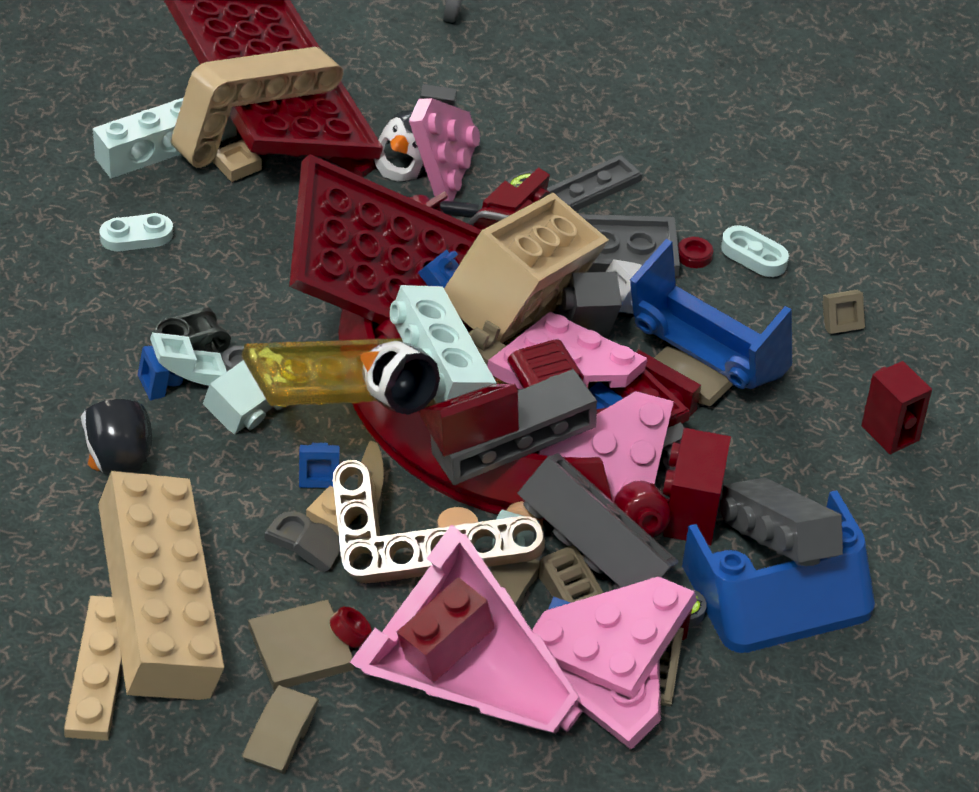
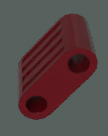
M559 339L516 350L507 359V363L523 388L572 369L575 370L582 381L584 379L581 370Z

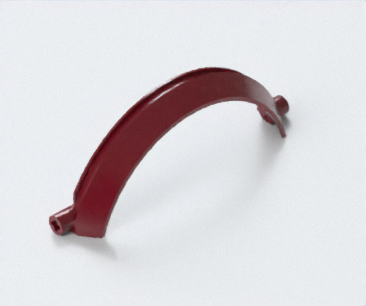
M444 191L431 200L426 195H415L410 198L442 212L440 202L446 200L448 195ZM342 309L338 331L339 355L345 387L355 412L366 430L380 447L407 472L429 487L458 502L494 514H499L501 509L507 510L513 503L524 502L525 500L517 493L548 455L532 453L453 485L432 454L431 434L424 424L419 411L410 415L391 411L381 405L367 390L363 377V362L360 355L370 352L377 347L372 321ZM563 457L612 501L604 464L600 457ZM543 517V523L550 524V523Z

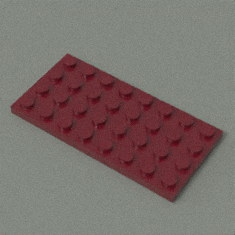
M164 0L200 65L210 61L319 47L290 0ZM342 81L333 90L324 93L235 106L231 108L229 115L249 151L259 155L272 153L299 157L311 154L327 159L345 157L363 160L379 159L383 150V146Z

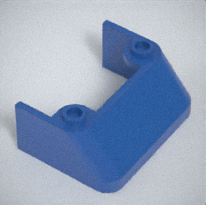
M665 239L630 279L633 314L637 327L646 334L653 333L728 377L729 381L736 387L754 389L782 378L792 366V309L785 306L761 334L755 332L676 286L672 241Z
M837 490L829 493L826 507L842 515L843 555L820 559V563L813 566H800L795 564V561L755 570L750 559L741 552L725 550L712 554L697 524L689 525L682 567L694 590L701 593L705 598L706 613L722 643L728 649L738 653L752 652L858 625L871 618L875 600L865 537Z

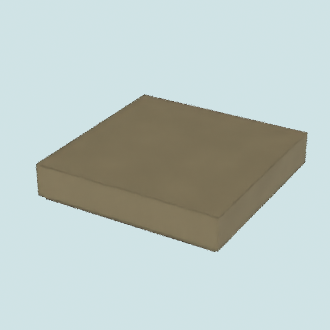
M328 600L248 620L249 631L274 691L279 685L287 688L355 670V666L350 663L353 656L348 645L335 635L330 626V618L334 615V612Z

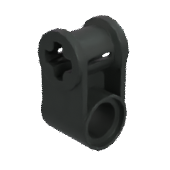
M206 307L176 317L165 318L156 325V333L189 337L193 350L221 353L228 348L231 342L229 333L217 324V317L214 311Z

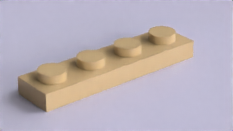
M90 596L64 727V734L67 738L109 740L122 669L112 597Z

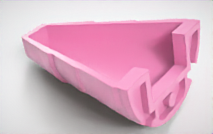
M451 524L426 558L432 564L385 629L381 632L375 628L350 663L360 668L366 674L424 690L428 695L479 708L482 714L554 734L561 728L568 732L582 713V710L577 707L580 702L578 694L541 636L532 632L506 589L500 587L467 535L461 533L459 529ZM459 577L488 600L495 629L433 683L405 659L397 631Z

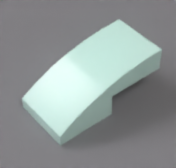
M152 332L150 340L158 362L176 375L209 386L210 383L227 372L220 353L193 350L190 339L187 336Z

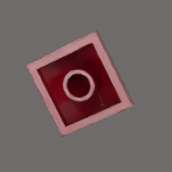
M491 384L425 407L419 413L445 457L519 431L518 390L516 384Z

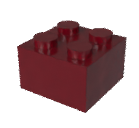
M684 428L681 443L673 442L669 466L676 468L675 470L669 469L667 471L663 495L670 496V499L666 498L671 508V517L665 529L664 537L686 541L689 525L697 524L707 545L712 544L731 436Z

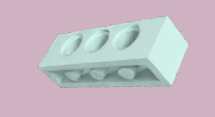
M184 98L93 128L95 159L110 179L181 155L172 146L171 138ZM230 116L221 141L237 136V128Z
M400 285L396 300L390 306V320L397 328L403 342L423 349L438 364L440 382L434 397L435 402L439 403L485 386L496 384L494 377L444 288L441 286Z

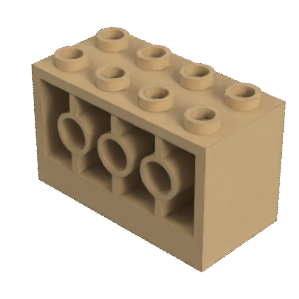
M551 193L482 230L444 290L459 317L473 329L478 327L483 330L485 322L487 320L500 328L497 341L503 343L539 321L549 312H554L556 305H560L562 302V289L568 286L572 273L588 272L609 239L556 194Z

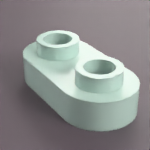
M157 213L113 218L104 222L100 227V242L106 249L111 251L163 246L170 242L173 237L172 221L168 217Z
M732 226L724 231L721 249L727 257L766 277H776L786 271L789 253L782 245L745 226Z

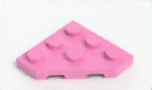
M432 98L419 99L409 123L434 196L436 197L445 191L448 195L445 201H453L457 191L461 189L464 173L470 167L474 149L479 145V129L477 126H474L470 112Z
M549 312L489 359L487 366L492 376L508 384H516L518 389H524L507 363L508 357L516 350L559 339L584 375L583 383L587 388L589 382L609 381V386L612 388L629 385L645 371L647 358L634 352L629 347L619 345L600 336L599 333L593 330L585 329L569 321L562 315Z
M635 391L596 414L595 428L538 451V454L551 456L559 453L562 457H600L604 464L612 502L614 503L617 493L624 485L641 480L655 484L674 401Z
M655 577L546 610L533 627L532 632L541 636L560 668L634 699L697 599L695 591L661 577Z
M659 661L634 699L562 669L580 698L577 707L628 748L632 749L661 721Z

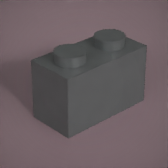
M617 272L572 273L568 286L562 289V302L560 305H556L555 314L562 315L569 321L585 329L593 330L604 338H608L622 306Z

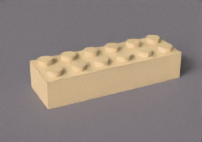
M111 471L99 501V511L126 693L133 696L194 700L209 699L224 670L190 479Z

